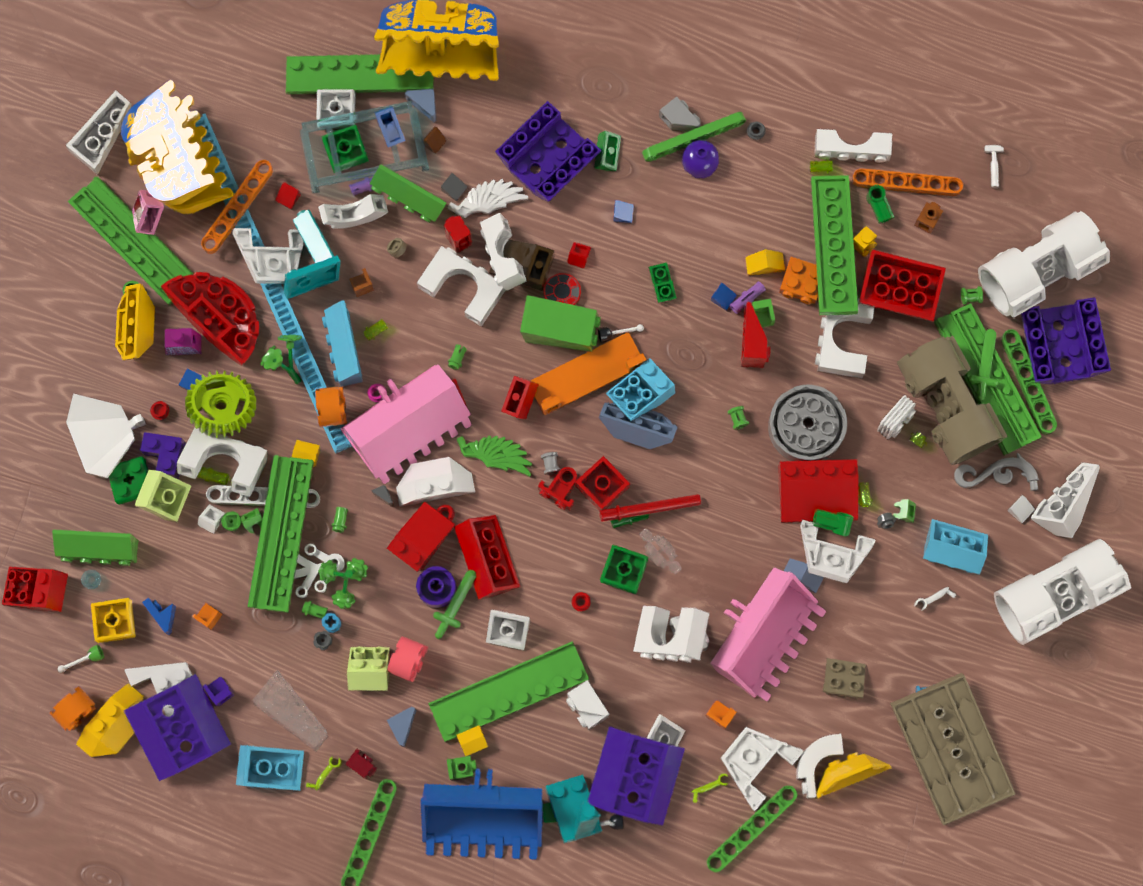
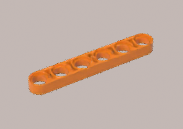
M260 160L255 164L203 237L201 246L206 253L213 254L219 250L271 177L273 168L269 161ZM262 165H267L269 170L267 173L262 174L259 172V168ZM251 180L258 181V186L256 188L252 189L248 187V184ZM240 195L248 197V200L243 204L238 202ZM230 210L237 212L236 217L233 219L227 217V213ZM219 225L226 226V231L222 234L216 232V228ZM209 240L215 241V246L212 249L205 247L206 242Z
M861 168L857 169L852 177L853 184L861 188L881 185L885 190L957 196L963 189V182L959 178ZM863 174L865 175L866 180L864 182H858L856 180V175ZM880 175L884 177L885 182L878 184L874 178ZM900 177L903 180V184L897 186L893 183V179ZM919 179L922 182V186L914 187L912 180ZM938 181L941 187L933 189L930 183ZM952 182L957 183L959 190L952 191L949 188V184Z

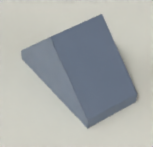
M434 89L407 91L405 93L406 100L435 123L436 105Z
M791 558L784 569L787 573H793L808 590L815 594L824 578L809 573L807 563Z
M410 707L387 719L393 734L402 747L406 745L417 709L414 707Z

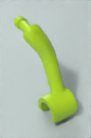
M331 757L329 765L321 773L316 784L306 783V787L318 790L332 769L341 766V758H339L337 765H333V757Z
M725 773L721 774L716 781L695 788L692 791L694 793L693 803L698 802V793L707 792L719 785L726 786L728 783H722L720 778L722 776L727 777L728 775Z

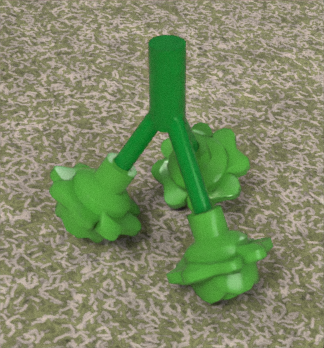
M353 558L352 561H348L347 569L344 573L338 572L336 569L337 564L332 563L331 560L322 563L318 570L320 580L324 581L325 584L335 581L337 576L344 579L343 589L337 590L336 594L332 595L333 604L341 609L350 608L351 604L355 603L354 594L349 593L347 590L348 579L361 581L362 577L365 578L367 576L368 566L364 565L365 561L363 559Z

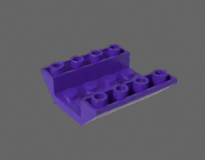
M547 101L495 153L509 172L535 196L550 202L601 152V149L589 138L584 140L561 119V113ZM562 140L567 145L564 148H558L556 143ZM532 166H538L541 170L539 173L534 174L530 169Z
M1095 297L1076 300L1072 305L1040 309L1039 306H1035L1021 313L1035 383L1056 384L1076 381L1111 371ZM1053 323H1061L1063 329L1060 331L1055 330ZM1062 358H1067L1070 361L1069 367H1064L1061 364Z
M196 674L123 710L159 781L175 775L231 745ZM171 705L174 708L173 715L165 716L162 712L163 707ZM185 740L192 744V749L188 752H184L180 748V744Z
M609 726L587 802L608 812L646 823L663 825L685 748L655 741ZM642 753L649 755V761L646 764L639 762V756ZM630 792L638 794V799L634 803L629 802L627 799Z

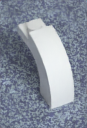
M369 194L365 198L351 204H322L318 207L323 224L331 225L333 229L365 224L388 213L384 195Z
M841 734L828 735L816 740L801 755L797 765L796 779L805 780V782H802V793L806 794L807 799L816 797L814 771L817 763L824 757L844 754Z

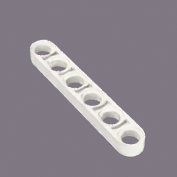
M211 486L206 492V497L213 504L265 506L268 487H254L253 491L259 493V498L256 501H250L249 496L240 494L237 500H231L229 495L232 492V486ZM309 489V494H315L317 499L312 504L307 502L306 508H314L320 503V496L317 491ZM213 490L221 492L219 499H211L210 494Z

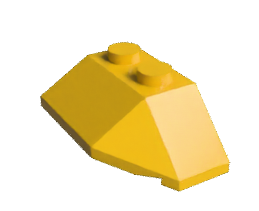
M140 283L125 287V293L117 308L115 346L122 360L125 361L139 358L153 344L155 306Z
M129 683L107 700L84 727L76 745L90 757L118 754L135 734L123 710L143 701V695Z
M858 752L846 756L848 760L840 763L839 759L828 763L829 768L824 770L815 798H820L889 770L891 766L864 753L858 755Z

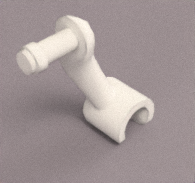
M946 587L926 599L919 598L914 603V606L918 602H922L924 604V607L921 609L922 611L928 604L943 597L945 593L954 598L956 594L948 590L949 587Z

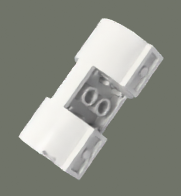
M1075 211L1060 221L1047 225L1042 230V240L1039 243L1027 247L1023 252L1017 248H1011L999 253L994 259L978 268V275L981 285L994 307L1005 316L1011 315L1014 318L1046 299L1045 287L1065 276L1069 279L1076 278L1080 280L1109 263L1110 250L1106 247L1105 241H1100L1097 233L1099 229L1095 223L1082 211L1078 213Z
M1101 539L1093 541L1064 556L1061 562L1036 575L1029 574L994 593L998 612L1017 642L1024 645L1059 627V625L1088 609H1094L1131 589L1127 572L1124 571L1121 564H1118L1113 556L1115 553L1106 542Z

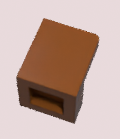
M365 268L362 269V274L349 279L356 297L374 291Z

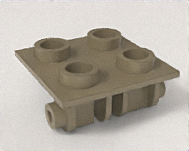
M827 658L825 682L822 692H826L827 695L838 694V696L844 695V697H855V699L863 698L866 664Z

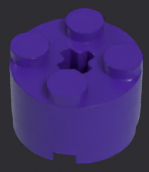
M439 566L426 569L420 574L416 582V590L420 599L431 608H443L449 605L457 591L456 582L452 574ZM436 583L441 587L438 591H434L432 588L436 586Z

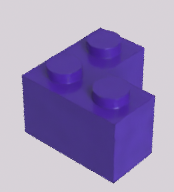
M144 432L140 451L145 456L158 457L156 471H161L179 480L180 474L177 473V461L186 442L180 437Z

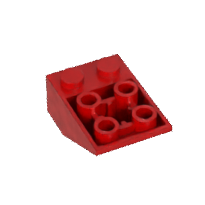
M9 567L2 605L61 612L68 574L54 569Z

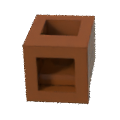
M926 202L914 226L931 234L943 213V210L940 209L941 206L935 202Z

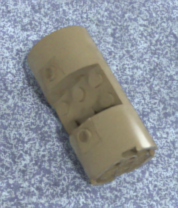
M954 336L940 337L918 347L917 350L911 353L912 356L906 354L897 362L905 378L908 392L915 398L926 395L928 404L933 407L937 421L940 423L931 431L933 439L943 449L951 465L964 462L1008 437L990 403L976 405L967 389L962 376L971 368Z

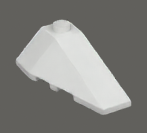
M1081 463L1066 478L1067 481L1060 488L1056 487L1053 490L1054 494L1048 500L1044 499L1038 505L1031 519L1054 535L1072 538L1081 524L1100 466L1097 464Z

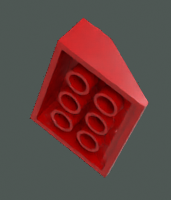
M872 250L867 262L859 304L933 322L946 268Z
M857 459L780 461L778 477L781 523L802 522V520L813 522L817 509L836 514L837 512L846 513L854 517L853 521H858Z

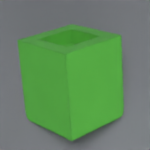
M771 299L752 302L761 326H773L775 316Z

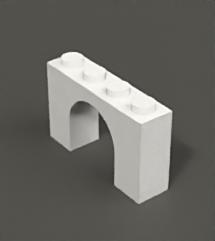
M441 246L418 280V288L434 298L449 277L456 274H464L471 277L477 283L478 290L465 311V317L482 327L505 292V289L497 285L495 279L488 275L487 270L480 266L478 268L475 267L468 258H461L456 255L457 253L449 247L446 249Z
M857 298L858 314L826 315L822 317L820 328L823 329V336L819 335L818 347H821L820 354L817 353L815 365H818L817 371L863 378L867 355L849 353L838 348L833 341L832 330L837 324L844 321L871 324L874 307L859 304L860 298Z
M194 428L177 461V473L196 479L203 463L209 457L217 454L229 455L239 463L232 478V491L250 497L267 462V450L259 446L246 444L241 440L228 438L227 436L224 438L222 434L218 435L217 438L215 433L208 436L207 430L201 433L200 428Z
M643 606L633 652L640 653L641 658L652 660V656L658 660H665V657L671 661H678V658L684 662H691V659L700 660L709 613L696 608H682L677 631L673 639L666 643L665 635L670 611L656 606Z

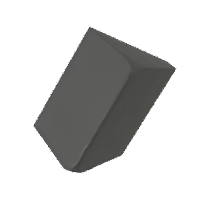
M453 173L449 175L441 186L442 192L455 201L468 188Z
M386 485L372 490L373 495L390 507L393 506L394 503Z

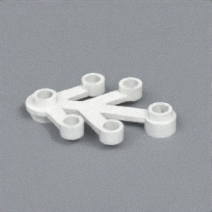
M314 544L306 545L305 553L308 556H315L322 560L323 563H326L328 560H337L336 569L338 572L344 568L345 562L341 555H327L318 550ZM309 547H314L313 553H308ZM298 555L297 563L305 568L296 570L294 579L307 577L302 586L296 589V595L299 598H305L322 563L315 564ZM321 580L317 581L314 586L315 590L318 593H323L327 589V584ZM319 584H324V588L322 590L317 589V586ZM300 589H305L304 595H299Z

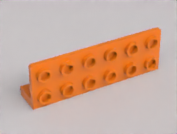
M627 332L593 349L592 352L589 351L532 379L531 381L539 384L535 399L545 416L632 373L646 361L643 353L640 354L630 333Z

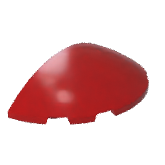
M194 272L193 275L187 276L179 275L161 285L163 291L183 316L217 349L241 366L249 359L255 349L259 335V321H257L255 306L252 300L241 287L225 277L212 276L208 272Z

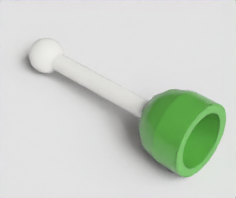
M97 644L89 649L87 656L65 666L60 665L58 671L63 673L66 669L88 659L95 662L104 659V653Z

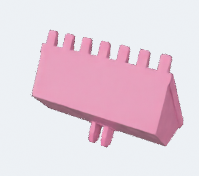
M434 365L400 389L396 387L391 379L388 380V386L393 393L388 396L386 390L379 386L377 389L383 400L340 428L376 479L379 477L383 484L390 481L386 472L391 468L394 469L397 475L403 472L400 462L407 459L410 465L417 463L414 453L418 450H421L424 456L429 455L431 451L427 444L434 440L438 447L442 446L444 441L441 435L448 431L452 438L457 436L458 432L455 425L459 422L466 429L472 425L468 418L471 414L465 406L455 384L439 365Z
M773 568L747 607L735 599L731 601L735 608L743 612L740 617L731 610H725L724 614L736 621L735 627L711 661V665L719 674L745 690L753 698L757 695L763 700L768 701L771 695L762 689V686L766 681L774 687L779 685L780 680L771 675L775 667L784 673L788 671L789 666L780 660L784 653L793 659L798 656V652L789 645L793 639L805 645L808 639L799 633V630L802 626H805L809 630L814 631L817 625L808 619V616L811 612H814L818 616L823 617L826 611L817 605L818 600L793 573Z

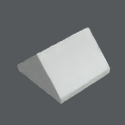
M491 610L486 643L524 650L530 617Z
M659 714L647 738L678 746L685 730Z

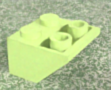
M390 647L350 648L347 668L348 690H388L389 672L387 670L390 661Z

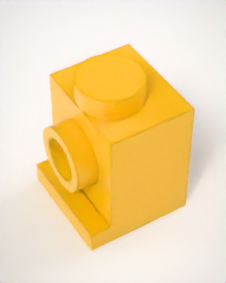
M865 226L853 239L854 249L865 258L877 246L875 242L877 235Z

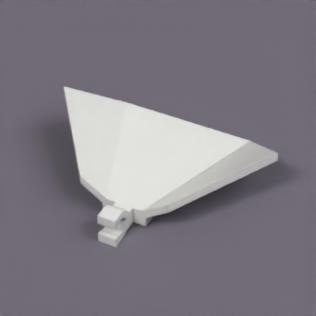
M73 394L66 421L86 473L103 478L110 476L135 441L133 429L146 425L141 414L128 420L121 405Z

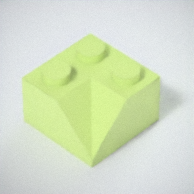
M148 470L134 506L165 520L177 522L191 486L161 471Z

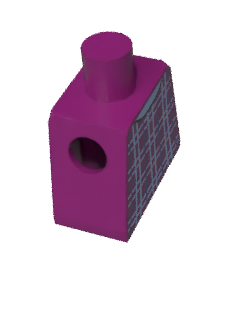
M192 328L165 329V355L202 354V335Z

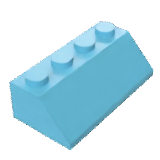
M343 300L325 309V316L322 317L324 328L328 327L329 332L326 335L327 344L332 347V352L329 353L330 360L336 366V370L333 371L335 382L339 381L341 387L363 382L349 311Z

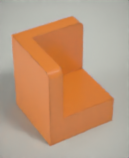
M205 603L197 615L193 614L192 617L212 630L223 614Z
M716 700L705 716L725 730L737 712Z

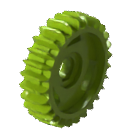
M216 370L215 375L209 372L208 377L202 375L201 381L196 379L195 385H190V390H187V396L185 397V410L191 424H195L196 429L201 427V433L207 430L208 436L215 433L216 438L219 433H222L225 438L226 433L230 432L231 436H233L234 430L240 433V427L246 429L247 423H251V418L255 416V392L252 390L251 384H247L246 378L241 380L240 374L234 377L233 371L230 375H227L225 370L223 374H219L218 370ZM239 401H245L242 412L236 415ZM220 402L226 404V408L222 410L217 409L215 406ZM199 411H205L214 420L207 419Z

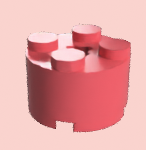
M402 636L396 645L395 653L391 656L387 671L397 677L414 682L417 673L420 672L423 666L421 660L422 657H425L428 646Z

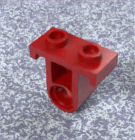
M571 467L562 468L548 488L545 487V482L541 480L537 486L540 491L539 494L547 500L551 498L556 501L555 505L560 509L565 510L566 508L570 511L574 501L570 499L568 502L566 499L575 487L577 473ZM565 474H570L573 479L570 482H565L562 477Z

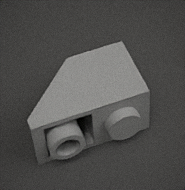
M675 97L659 111V117L670 130L688 132L699 128L701 125L699 117L696 114H692L688 110L689 107L686 102L680 101L678 97Z

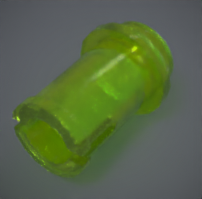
M829 159L827 161H810V173L827 172L829 174V172H833V161Z
M380 319L369 328L365 327L363 334L369 341L371 339L375 340V337L384 330H387L388 326L383 319Z
M864 482L858 483V504H860V507L872 506L873 499L870 495L869 482H865V484Z

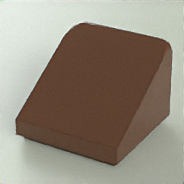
M436 126L424 138L425 147L435 154L447 141Z

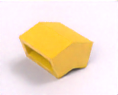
M296 440L292 457L313 460V467H315L320 453V445Z
M479 725L457 735L465 757L488 747Z

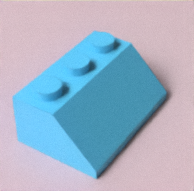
M932 519L924 547L923 559L944 564L951 568L962 569L969 573L980 574L987 557L988 534Z

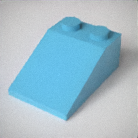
M240 745L236 785L300 791L304 751Z

